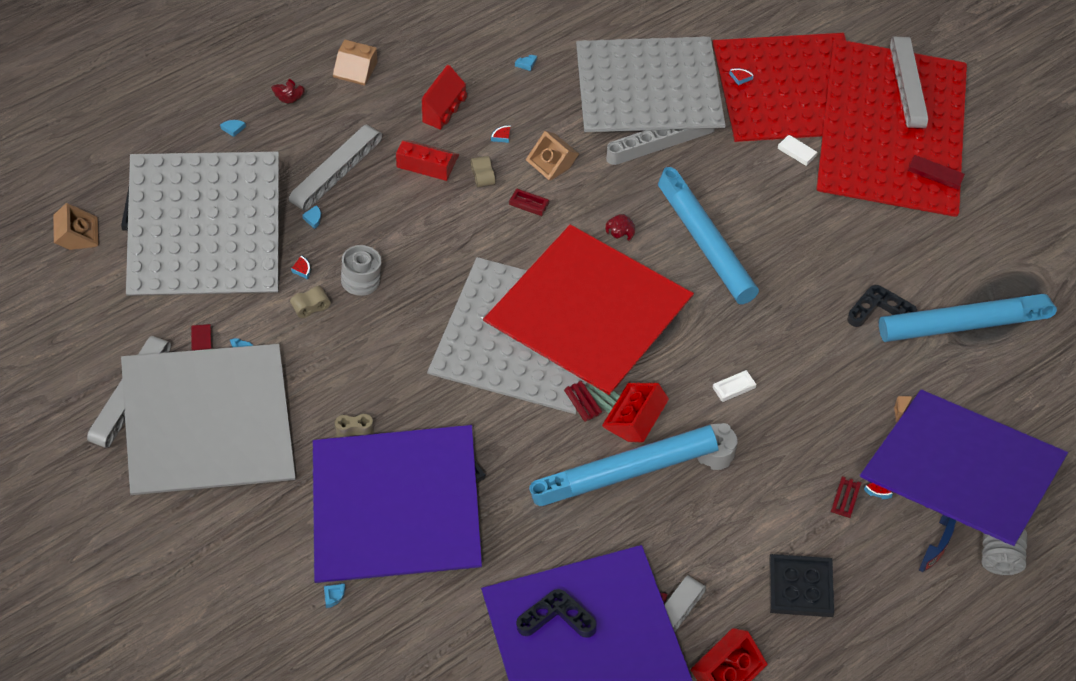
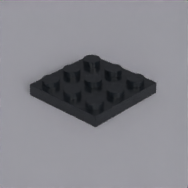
M770 554V613L819 617L834 616L832 558Z

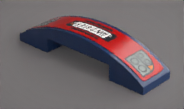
M942 515L939 523L945 525L946 529L938 547L929 544L919 571L924 572L928 570L944 554L954 532L956 520Z

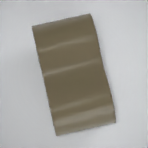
M489 156L471 158V169L476 187L495 185L494 171L491 167Z
M321 286L313 287L305 293H298L290 299V303L299 318H306L314 312L324 311L331 304Z
M360 414L356 417H349L347 415L337 417L335 420L336 436L339 438L373 434L372 417L367 414Z

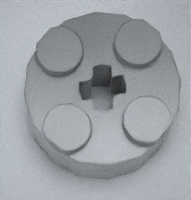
M726 423L710 424L715 434L719 451L697 457L701 464L704 463L710 466L712 470H721L728 467L735 457L738 443L737 436Z

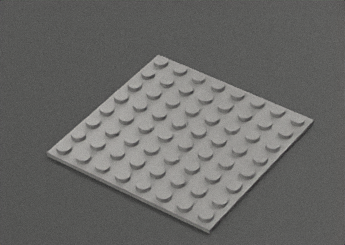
M711 37L576 41L584 132L725 128Z
M279 152L130 154L126 296L278 293Z
M476 257L427 374L576 414L577 410L564 392V389L574 383L577 384L579 381H582L586 386L587 382L483 321V318L527 270Z
M279 344L121 356L130 495L295 480Z

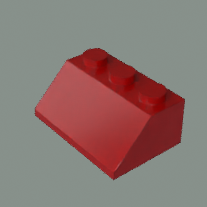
M450 65L444 68L422 97V122L440 130L445 124H448L451 115L457 112L460 103L464 102L467 97L466 84Z
M403 140L396 152V166L400 169L447 181L459 157V153L410 140Z
M628 383L602 426L627 442H644L669 398L659 383Z
M732 628L690 670L697 681H752L768 664L750 633L745 630Z

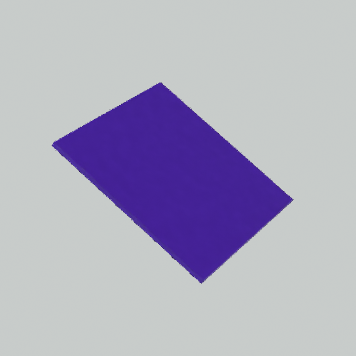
M920 390L864 468L860 477L1015 547L1067 457L1068 452L924 390Z
M472 425L313 440L314 582L321 583L482 567Z
M642 545L481 588L508 681H692ZM561 589L595 619L597 630L592 637H582L559 615H556L532 635L522 636L517 631L516 621L520 615L551 591ZM555 598V601L558 600V601L561 602V601H562V598H561V599ZM546 609L537 611L539 616H545L548 613ZM569 610L567 612L569 617H575L578 614L576 610ZM523 623L522 626L530 627V623L527 625ZM582 623V624H583V628H585V627H587L588 629L590 628V625H589V626H586L584 623Z

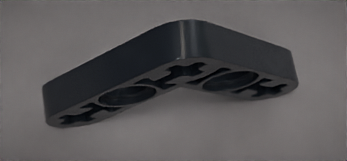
M872 285L849 311L847 321L851 326L860 327L877 307L884 309L892 315L904 314L908 311L917 312V308L884 287ZM894 301L897 305L890 306L887 302ZM868 303L871 305V308H864L861 304ZM859 312H860V313H861V314H860V318L858 317V318L855 319L854 317H857V315H858Z
M561 589L551 591L520 615L516 621L517 631L522 636L532 635L556 615H559L582 637H592L597 630L595 619ZM555 598H557V599H561V598H562V601H561V602L558 601V600L555 601ZM546 609L548 613L545 616H539L537 611ZM569 610H576L578 614L575 617H569L567 612ZM525 623L527 625L530 623V627L522 626V624ZM582 623H584L586 626H589V625H590V628H589V629H588L587 627L583 628V624H582Z

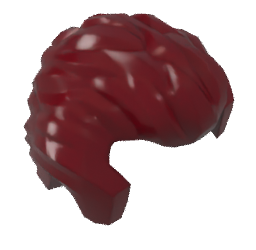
M291 79L286 82V86L276 84L271 87L275 96L283 103H293L304 94L303 86L299 85L295 89V82Z
M619 214L606 223L605 229L607 234H609V229H611V235L614 238L618 239L627 235V241L630 242L635 234V225L629 216Z

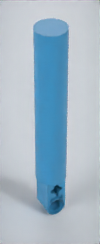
M672 167L664 168L658 182L659 188L738 304H745L752 301L759 293L758 287L678 171Z
M1047 294L1016 297L883 316L879 319V332L883 342L1048 319L1055 315L1057 308Z
M707 425L535 480L530 485L531 496L536 505L544 506L719 451L718 444L711 425Z

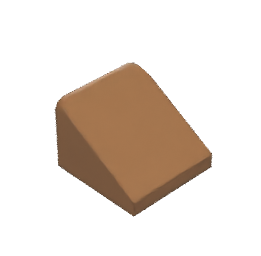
M898 396L894 406L896 422L899 421L909 407L912 400L911 396Z

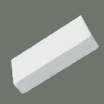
M790 135L778 145L779 150L806 166L817 156V151Z
M747 370L713 384V389L722 402L756 388V383Z

